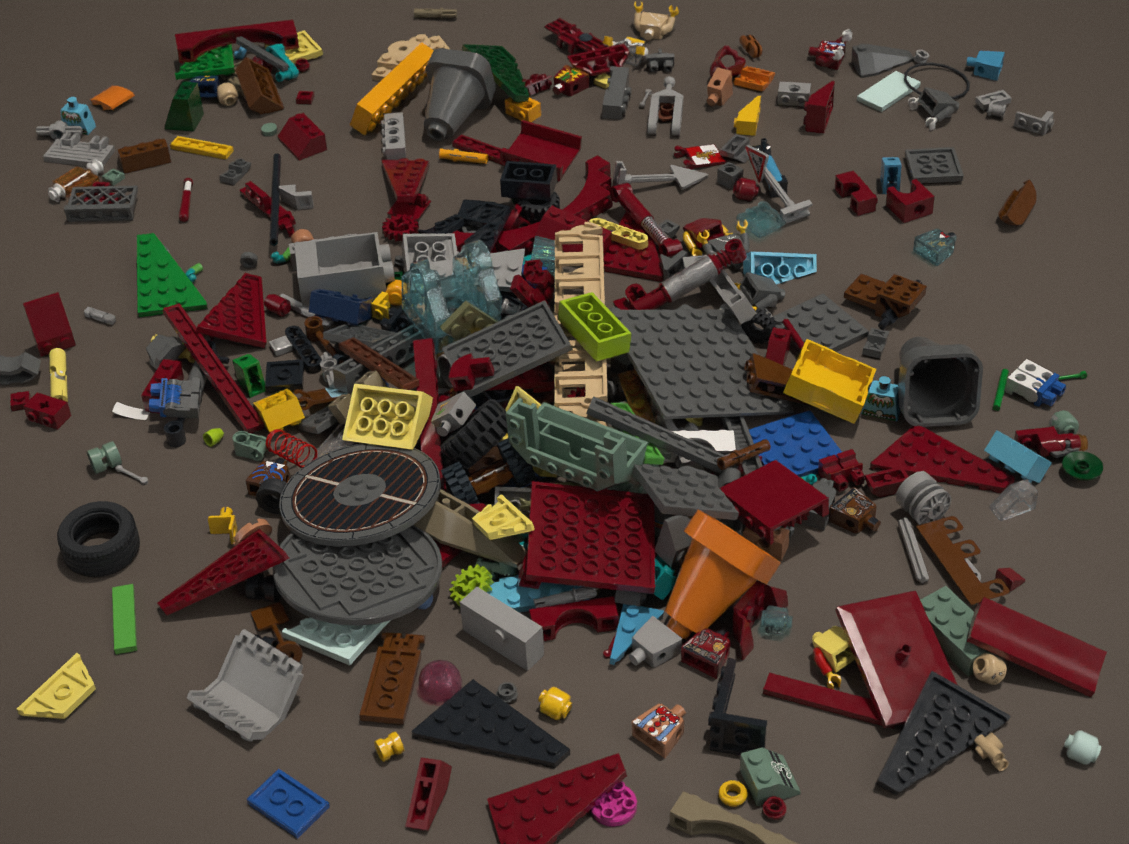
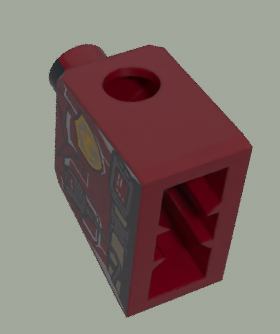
M719 627L716 632L707 628L698 632L681 647V662L717 679L721 673L722 666L725 665L730 654L729 632L723 627Z

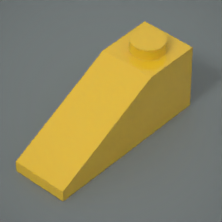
M757 96L739 111L738 117L734 119V128H737L736 134L756 135L761 109V96Z

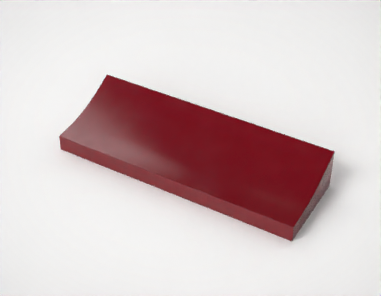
M983 597L975 608L967 642L1089 697H1092L1095 693L1100 671L1107 654L1102 649L986 597Z

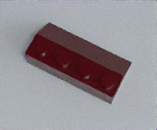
M551 206L542 217L534 241L555 250V232L569 231L576 226L585 225V222L589 221ZM603 228V234H599L603 236V255L611 246L612 231ZM562 244L563 252H583V244Z

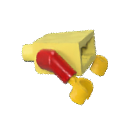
M833 626L824 633L816 632L812 637L815 662L823 676H827V687L830 689H834L832 682H836L839 687L841 686V677L833 674L832 671L838 672L855 660L843 628Z

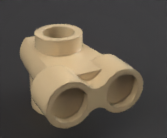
M992 732L986 737L979 735L974 740L977 745L975 750L982 759L988 757L999 771H1003L1008 767L1009 762L1000 751L1004 746Z

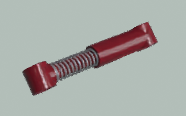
M622 183L610 188V196L613 202H619L639 227L644 228L659 246L660 254L672 258L683 250L681 242L678 239L672 240V238H669L654 221L653 215L633 194L629 183Z

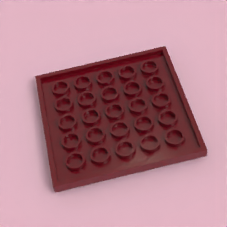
M532 481L529 520L533 523L535 530L528 532L527 581L654 594L655 513L654 502L648 494L607 489L596 491L587 487Z

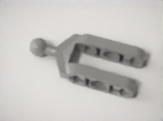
M671 76L666 77L663 81L666 89L652 94L648 135H656L660 103H674L672 136H680L683 95L672 90L676 82Z

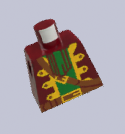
M565 65L554 76L553 92L556 95L563 93L573 96L589 88V74L571 66Z

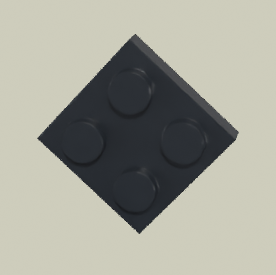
M303 359L267 362L266 392L303 389Z

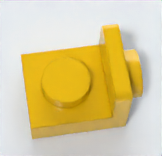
M382 291L371 303L372 317L379 320L383 318L389 319L388 309L390 301L388 293Z

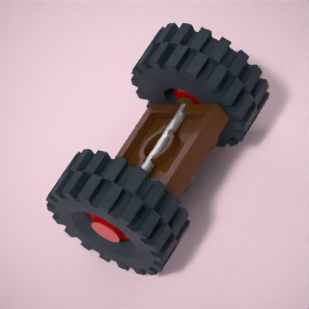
M509 438L497 443L502 459L469 475H466L460 462L441 470L451 495L467 504H479L478 494L488 493L491 488L497 485H504L511 478L518 488L537 479L532 465L528 464L509 443Z

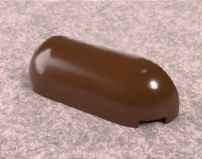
M1030 179L1023 182L1024 186L1018 191L1014 189L999 211L998 216L1004 223L1011 226L1023 224L1034 207L1037 195Z

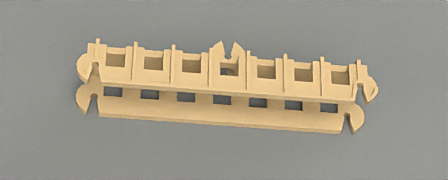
M585 222V225L576 226L569 231L555 232V313L553 315L566 337L573 336L558 320L559 301L583 294L564 295V289H584V294L593 292L605 305L603 236L599 235L603 234V228L592 222ZM562 244H583V252H563ZM563 266H584L574 270L572 273H564ZM569 340L573 350L548 361L549 365H555L554 406L608 426V423L586 414L593 396L607 402L606 359L596 362L577 340ZM585 361V364L564 365V362ZM585 387L586 396L567 398L571 390L576 391V389L564 388Z

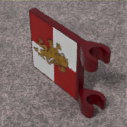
M715 144L687 148L681 146L674 147L675 151H679L674 153L676 158H680L685 154L689 158V160L683 161V164L686 166L683 168L693 170L694 168L726 163Z

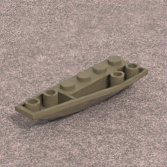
M441 489L433 507L414 524V526L426 532L432 539L441 544L516 568L523 563L527 554V550L512 536L489 540L473 523L472 518L479 511Z

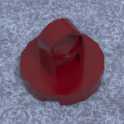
M515 205L502 231L518 229L522 223L528 226L531 225L527 220L519 216L522 210L521 206Z

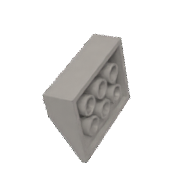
M455 233L403 234L401 249L405 283L407 284V301H422L427 294L439 297L462 289V287L413 282L415 264L458 258Z

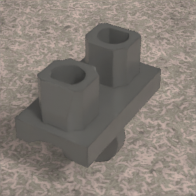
M658 48V53L647 54V68H649L650 72H657L658 67H664L666 72L672 71L674 67V53H662V48Z

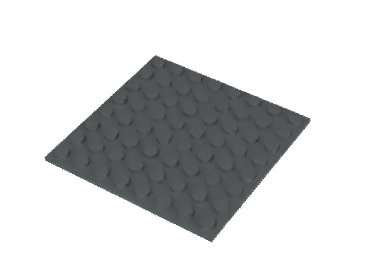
M730 309L610 310L632 333L630 351L626 354L663 419L794 413L787 400L750 392L744 366L752 353L758 354Z

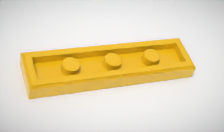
M177 136L170 144L172 150L225 160L234 151L233 146Z

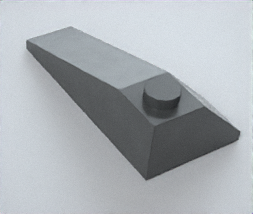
M870 44L852 46L851 63L861 78L876 76L880 74V71H889L893 66H902L914 61V57L909 50Z

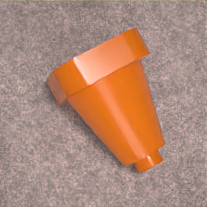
M699 509L684 529V532L691 536L692 540L665 612L671 616L666 626L686 640H688L692 632L698 633L705 628L708 629L757 580L768 584L781 564L780 561Z

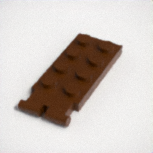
M382 632L384 644L383 647L378 646L359 714L360 721L404 725L422 656L419 647L420 644H425V635L406 634L405 638H402V633Z

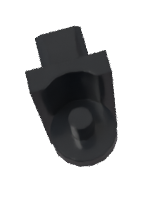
M402 304L398 309L392 307L389 311V319L383 318L380 321L381 330L398 333L400 330L413 325L411 316L406 313L407 305Z

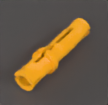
M440 148L439 159L453 160V162L466 161L487 164L488 154Z

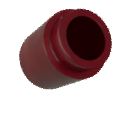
M269 294L264 300V306L267 310L280 316H285L291 310L290 301L279 295Z

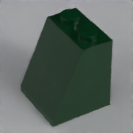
M182 82L172 99L164 126L165 130L195 131L204 115L198 83Z

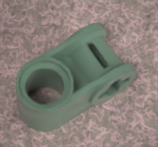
M238 431L232 437L237 456L262 461L264 453L268 450L265 444L266 437L246 431Z

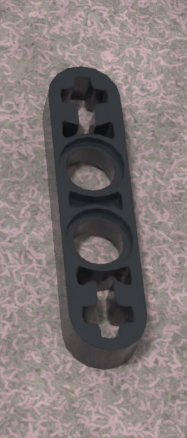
M299 326L287 327L285 335L292 344L298 358L304 360L306 370L310 373L320 372L322 359Z

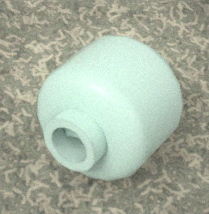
M1081 730L1076 731L1074 735L1069 734L1064 743V747L1068 748L1067 756L1084 765L1090 762L1094 763L1101 750V746L1098 745V738Z

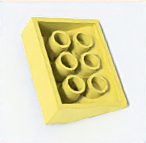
M354 384L342 440L413 450L429 418L433 397L420 391Z

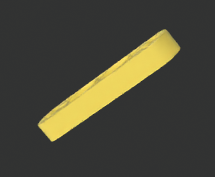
M593 218L589 221L605 229L613 230L611 237L613 241L635 249H645L648 246V236L644 233L601 218Z

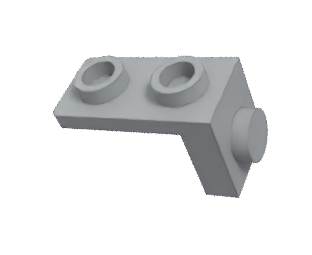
M1047 111L1042 118L1017 112L1014 126L1045 135L1054 125V112Z

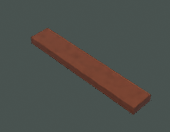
M353 337L339 343L341 351L371 371H377L383 379L398 389L411 390L420 386L419 379Z

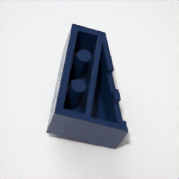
M316 289L311 291L308 312L314 313L315 316L320 318L326 316L330 317L332 321L340 322L342 320L346 321L348 325L356 326L372 318L371 303L375 297L360 299L356 294H352L351 297L342 295L341 292Z

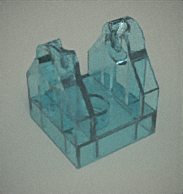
M476 240L462 246V251L452 258V275L440 279L438 271L430 269L428 258L411 263L410 269L401 276L402 309L424 339L433 338L435 354L443 352V347L458 341L440 328L454 313L448 312V308L458 309L465 301H468L495 320L501 321L502 298L494 274L491 255L481 240Z

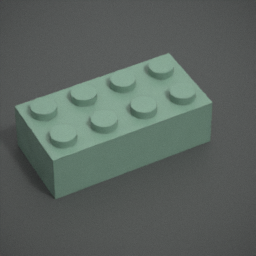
M947 586L920 599L943 653L967 676L973 674V663L983 653H990L1000 657L967 642L974 611Z

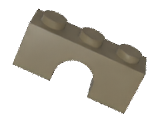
M377 371L367 372L355 382V384L388 388ZM342 394L328 405V408L340 424H346L351 401L350 394Z

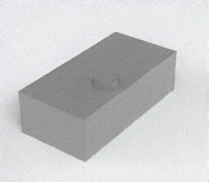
M478 587L460 601L463 631L527 671L544 656L543 628L539 624Z

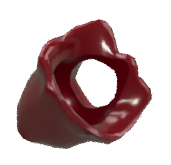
M725 45L716 53L715 60L709 69L710 76L712 78L717 67L732 71V77L739 76L746 64V60L738 56L736 50ZM725 55H731L735 60V64L725 67L721 59Z

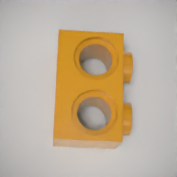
M509 97L505 100L506 114L521 121L533 122L541 116V103L531 98L528 101L518 103Z

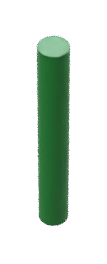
M1002 369L992 407L995 411H999L1001 408L1009 375L1008 369Z

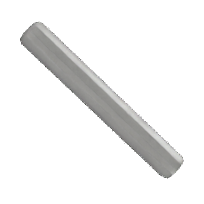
M283 293L280 294L281 297L290 301L292 310L306 317L315 316L314 313L308 312L309 307H302V302ZM325 316L321 318L323 325L326 327H330L334 323L330 317Z
M905 517L898 521V525L916 580L923 584L929 580V576L911 522Z

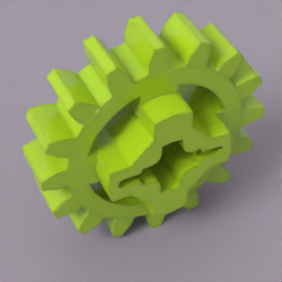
M476 564L473 568L469 565L468 570L462 569L461 575H455L456 581H451L454 587L449 589L452 593L450 595L451 598L460 606V601L476 587L485 592L492 591L490 585L494 584V581L491 579L493 576L484 566L480 567Z

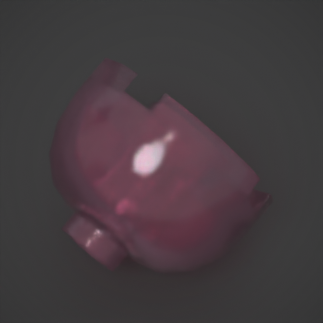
M447 660L431 661L421 670L418 678L420 695L424 700L432 704H437L436 701H444L445 703L462 689L460 671L453 663Z

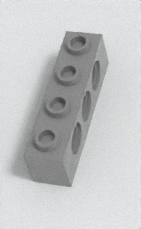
M403 112L384 114V120H381L383 156H387V160L406 158Z

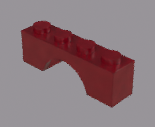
M614 596L529 609L530 620L543 628V641L556 639L558 632L566 625L572 623L587 624L598 633L617 630L619 624Z

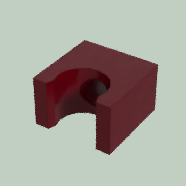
M917 179L911 180L910 193L899 192L893 186L887 188L886 206L905 223L933 214L935 196Z

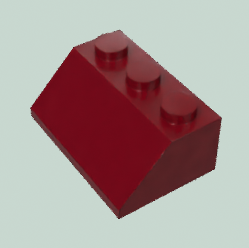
M304 113L290 117L278 135V139L299 161L327 150L325 133Z

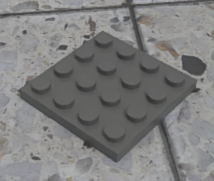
M825 294L818 295L773 316L774 322L777 324L776 328L786 329L782 321L789 319L804 343L806 339H809L835 352L868 337L869 333L864 326ZM791 337V348L800 354L801 350Z
M648 464L634 465V476L662 513L694 516L699 509L713 518L737 520L739 512L706 471H691L686 468L671 469L667 466L653 467Z

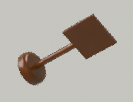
M281 602L251 611L250 613L258 631L272 627L279 641L275 648L286 654L289 658L300 662L303 656L300 645L295 641H284L277 625L289 621Z

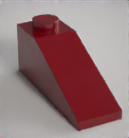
M420 758L405 827L429 830L447 791L452 770L451 765L442 760Z

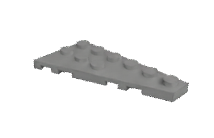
M525 249L415 264L413 282L456 287H468L471 285L472 288L512 292L510 288L513 276L522 275Z

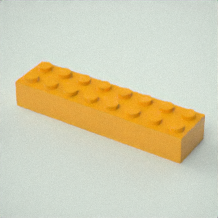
M421 42L357 103L350 126L363 135H366L369 131L372 132L376 124H380L381 120L384 119V114L391 113L394 107L397 108L400 101L405 100L408 93H412L416 85L422 83L424 77H428L425 68L434 50Z

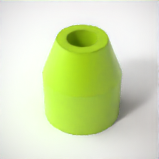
M220 428L210 429L203 434V440L206 445L212 447L220 442L224 432Z

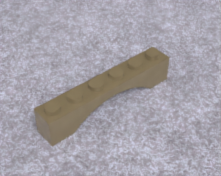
M685 791L682 792L670 811V826L689 835L719 834L738 839L746 844H800L787 839L782 834L769 831L760 824H754L743 819L738 814H732L716 804L708 803L697 795L689 794Z

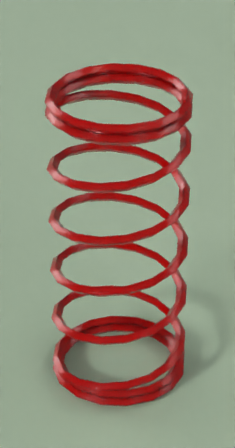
M281 429L271 431L266 438L265 444L269 452L284 458L300 468L305 466L300 465V463H303L308 458L310 447L314 449L315 453L312 461L317 458V449L313 445L303 442L301 439H297ZM277 432H282L283 434L279 435L276 439L275 451H273L271 439ZM284 435L285 439L283 440L280 449L277 450V441L281 436ZM288 438H291V442L288 444L286 452L282 453V450L287 445ZM297 441L292 454L288 456V451L291 449L293 442ZM308 447L307 457L303 461L298 462V458L303 454L304 448Z

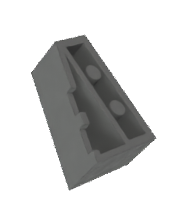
M610 66V78L607 81L610 84L608 90H605L602 105L603 118L621 120L623 114H626V105L629 104V97H631L632 88L629 87V68Z

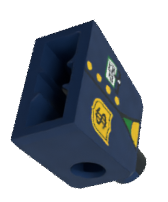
M197 76L190 80V82L198 83L200 97H218V76Z

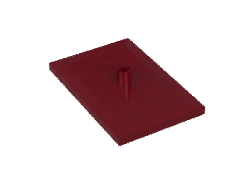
M916 591L837 606L835 609L884 729L905 724L931 671L958 685Z

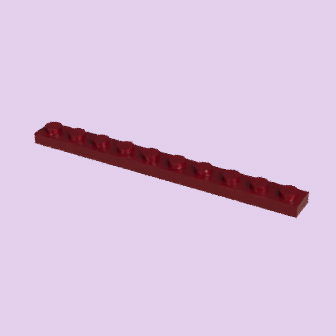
M181 304L163 308L164 316L243 430L253 433L264 429V422L202 334L196 332L197 327Z

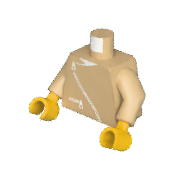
M636 1L634 2L636 11L634 26L640 32V37L646 40L661 39L665 34L672 31L676 19L674 17L679 14L678 7L674 11L672 5L669 7L671 15L641 13L643 2L641 1V6L639 7L636 6Z

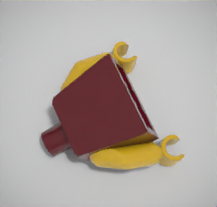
M700 218L683 227V241L688 250L692 251V256H702V251L696 249L703 246V243L697 240L699 232L702 236L704 230L709 232L707 241L733 234L728 233V230L719 219Z

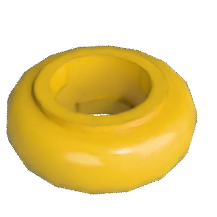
M735 780L724 782L718 791L721 802L730 807L742 805L747 798L746 787L741 782ZM736 791L739 794L737 796H730L727 792Z

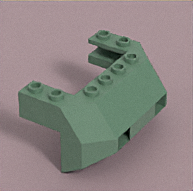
M518 398L506 412L509 443L528 464L587 488L601 491L630 481L634 476V465L643 464L647 441L543 402L537 409L536 404L528 405L523 403V399Z

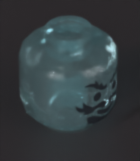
M769 606L766 610L762 611L761 627H764L766 633L784 635L787 632V628H792L793 616H789L787 608Z

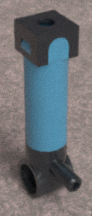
M762 138L761 145H754L752 147L769 155L766 167L787 194L788 181L785 175H781L771 155L767 139ZM766 180L768 184V192L771 198L778 197L777 193Z

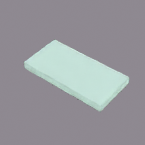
M895 71L859 94L857 101L883 112L913 92V90L905 83L904 74ZM907 76V80L915 89L920 87V81Z

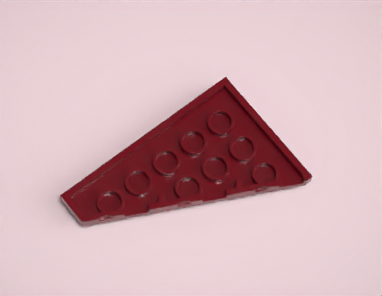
M626 211L619 225L646 234L648 236V246L645 249H635L611 240V246L603 255L604 272L662 282L663 271L654 240L644 228L639 227Z
M244 273L241 279L236 282V285L221 298L220 302L197 325L196 332L265 348L267 341L262 277Z
M922 426L911 427L870 464V469L875 470V468L888 470L903 466L908 476L916 472L925 471L936 482H946L963 487L965 484L979 486L980 490H991L1002 494L1015 481L1014 476Z
M259 528L157 602V604L166 615L172 614L289 559V557L281 547Z
M617 753L487 798L500 843L553 844L557 840V836L567 827L570 829L577 819L582 818L595 806V802L604 793L608 794L616 784L627 777L620 754Z

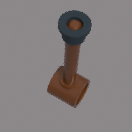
M317 316L308 317L304 322L308 340L313 342L320 341L332 357L336 359L337 365L347 361L348 358L338 353L328 340L323 339L322 319Z

